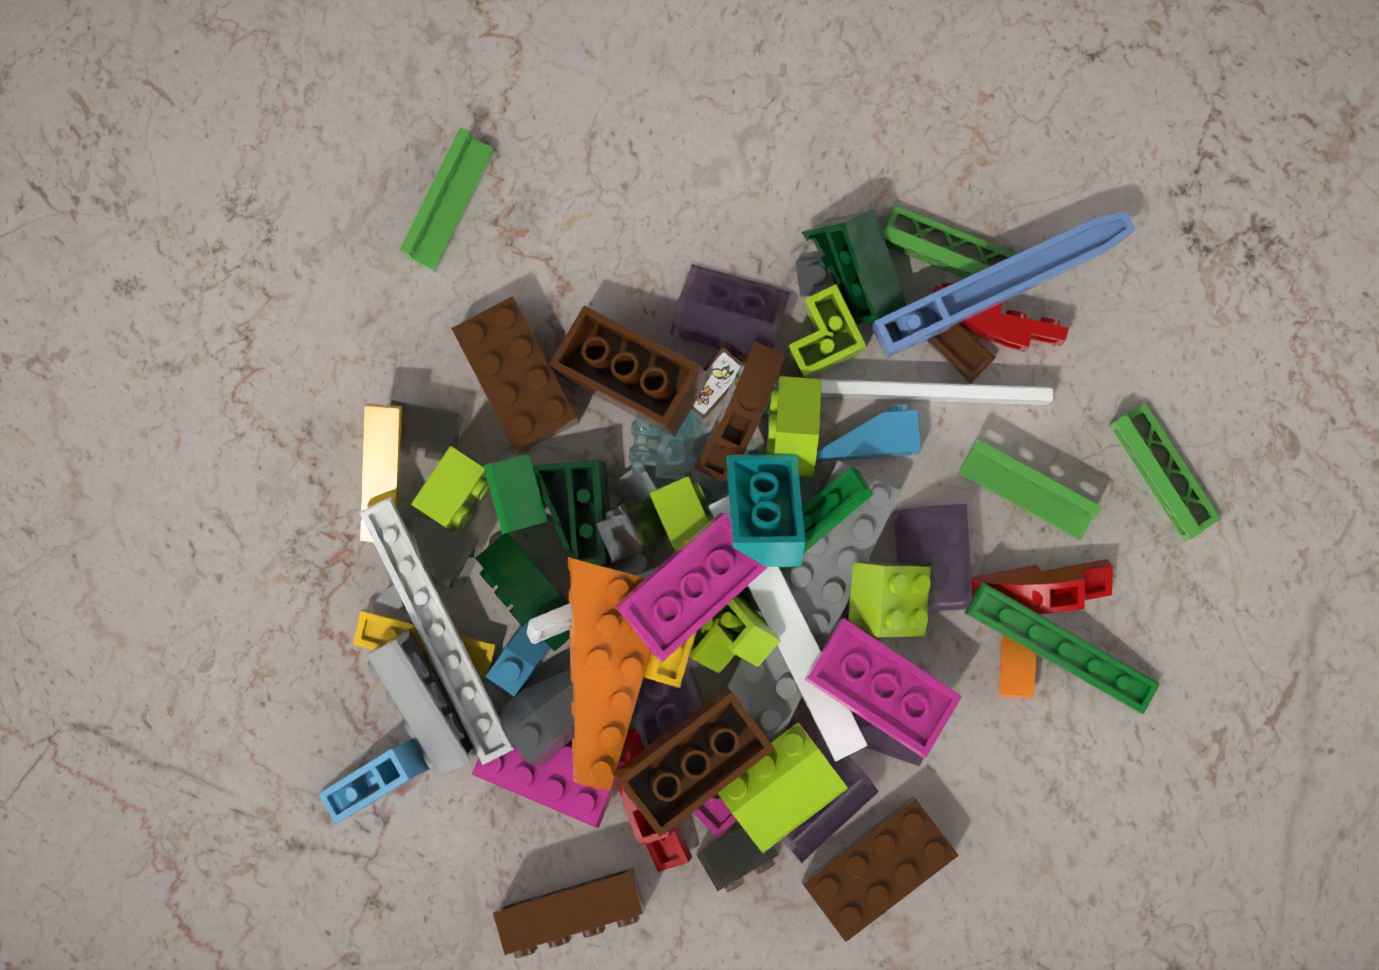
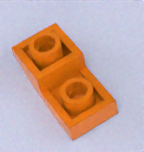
M1002 635L999 697L1034 699L1036 654Z

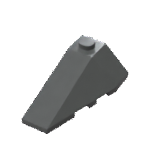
M571 669L523 689L497 712L507 737L529 764L542 767L574 737V716L571 710V701H574Z

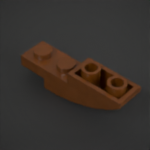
M755 340L752 341L723 400L724 406L694 464L695 470L723 483H727L726 457L727 455H744L774 388L785 358L783 353Z

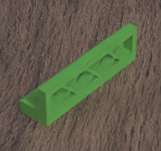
M459 128L400 248L405 258L436 272L495 152L493 147L473 139L470 131Z
M896 205L883 232L887 248L964 279L990 267L987 262L990 259L998 256L1008 259L1016 255L1014 252ZM900 216L910 220L916 233L911 235L893 228L897 217ZM918 224L927 227V229L921 231ZM933 231L940 232L944 235L948 246L943 248L925 240L924 235ZM950 237L960 241L953 243ZM964 244L975 246L980 259L973 260L958 254L955 248ZM982 250H985L992 254L985 256Z
M1146 403L1109 425L1184 542L1191 540L1202 533L1203 530L1221 520ZM1141 413L1149 424L1147 438L1141 437L1131 422L1133 418ZM1153 432L1155 433L1159 441L1152 439ZM1151 445L1164 447L1168 453L1166 467L1159 465L1150 451ZM1172 461L1178 470L1171 469ZM1170 474L1184 478L1187 483L1185 496H1180L1169 480ZM1191 490L1197 499L1190 498ZM1188 504L1201 505L1209 518L1198 525L1188 510Z
M979 439L972 446L958 472L960 476L1077 540L1082 539L1092 518L1096 517L1102 506Z

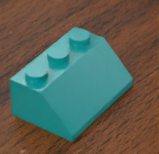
M727 455L732 547L765 567L801 566L805 547V534L797 455Z

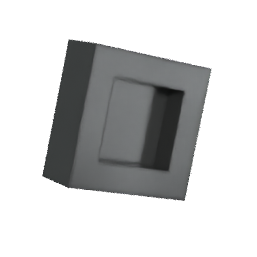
M819 258L795 262L800 298L812 296L834 285L830 269L828 267L823 269L818 261Z

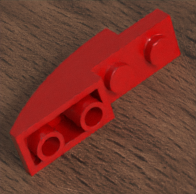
M945 282L941 286L935 285L932 294L953 283ZM1003 302L960 322L963 327L988 341L1021 352H1025L1029 348L1031 340L1062 346L1067 339L1069 327L1060 326L1061 321L1054 318L1041 317L1040 321L1027 319L1026 313L1015 310H1007L1006 314L1001 313Z
M1108 559L1046 571H1041L1037 565L974 576L970 577L971 600L980 583H985L1038 614L1085 609V600L1112 595L1113 565Z
M641 726L627 731L620 760L625 761V763L649 746ZM617 782L619 793L639 846L646 845L657 871L661 872L688 863L692 855L678 824L662 837H659Z

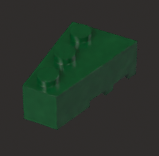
M874 209L830 219L801 232L806 241L812 239L822 256L818 259L822 268L828 267L836 279L837 287L856 325L874 322L907 306Z
M594 459L533 466L535 477L543 493L542 497L550 510L556 525V531L567 557L604 567L615 566L607 463Z
M509 533L502 534L475 557L483 567V570L479 573L480 576L492 589L498 586L494 593L507 608L511 604L513 605L509 612L522 627L526 623L529 624L530 619L568 604L566 599L557 591ZM570 629L544 641L555 652L570 639Z

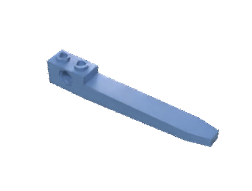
M1127 211L1091 219L874 321L872 330L886 359L949 330L950 327L1105 254L1136 229Z

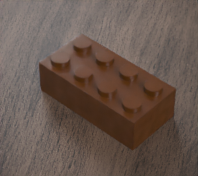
M513 296L451 328L518 455L579 423Z
M586 306L582 307L549 363V366L559 377L673 437L678 433L709 379L701 365Z
M724 687L612 774L658 836L662 837L775 748L729 688Z
M912 797L805 878L801 883L844 941L847 942L959 855L917 799Z
M630 868L500 907L493 913L504 955L514 953V957L517 959L535 953V950L538 949L537 945L548 942L549 948H554L569 943L572 939L571 935L582 932L583 937L587 938L603 933L607 924L617 922L618 928L637 923L639 922L638 919H640L639 915L644 913L645 906L634 868Z

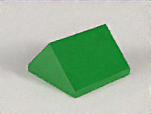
M529 454L484 466L502 534L547 522Z

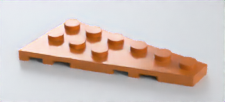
M568 557V570L571 571L569 603H571L572 625L570 626V667L574 701H571V710L574 716V737L572 738L573 781L577 784L610 791L614 780L612 773L616 771L651 652L615 605L638 586L645 577Z

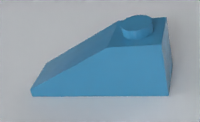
M909 405L889 406L888 412H882L817 451L816 463L918 455L921 452L918 410H909Z
M528 623L520 628L486 675L488 679L514 697L525 688L551 650L544 640L536 644L531 643L527 635Z
M411 739L391 748L319 793V796L332 820L337 824L430 770V768L426 764L416 740Z

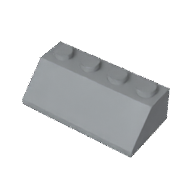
M407 629L367 654L370 660L367 663L371 673L377 680L381 679L388 689L386 697L395 710L400 709L406 719L404 726L407 733L413 740L418 739L424 749L422 756L431 770L436 769L440 776L470 763L477 754L446 689L411 631Z

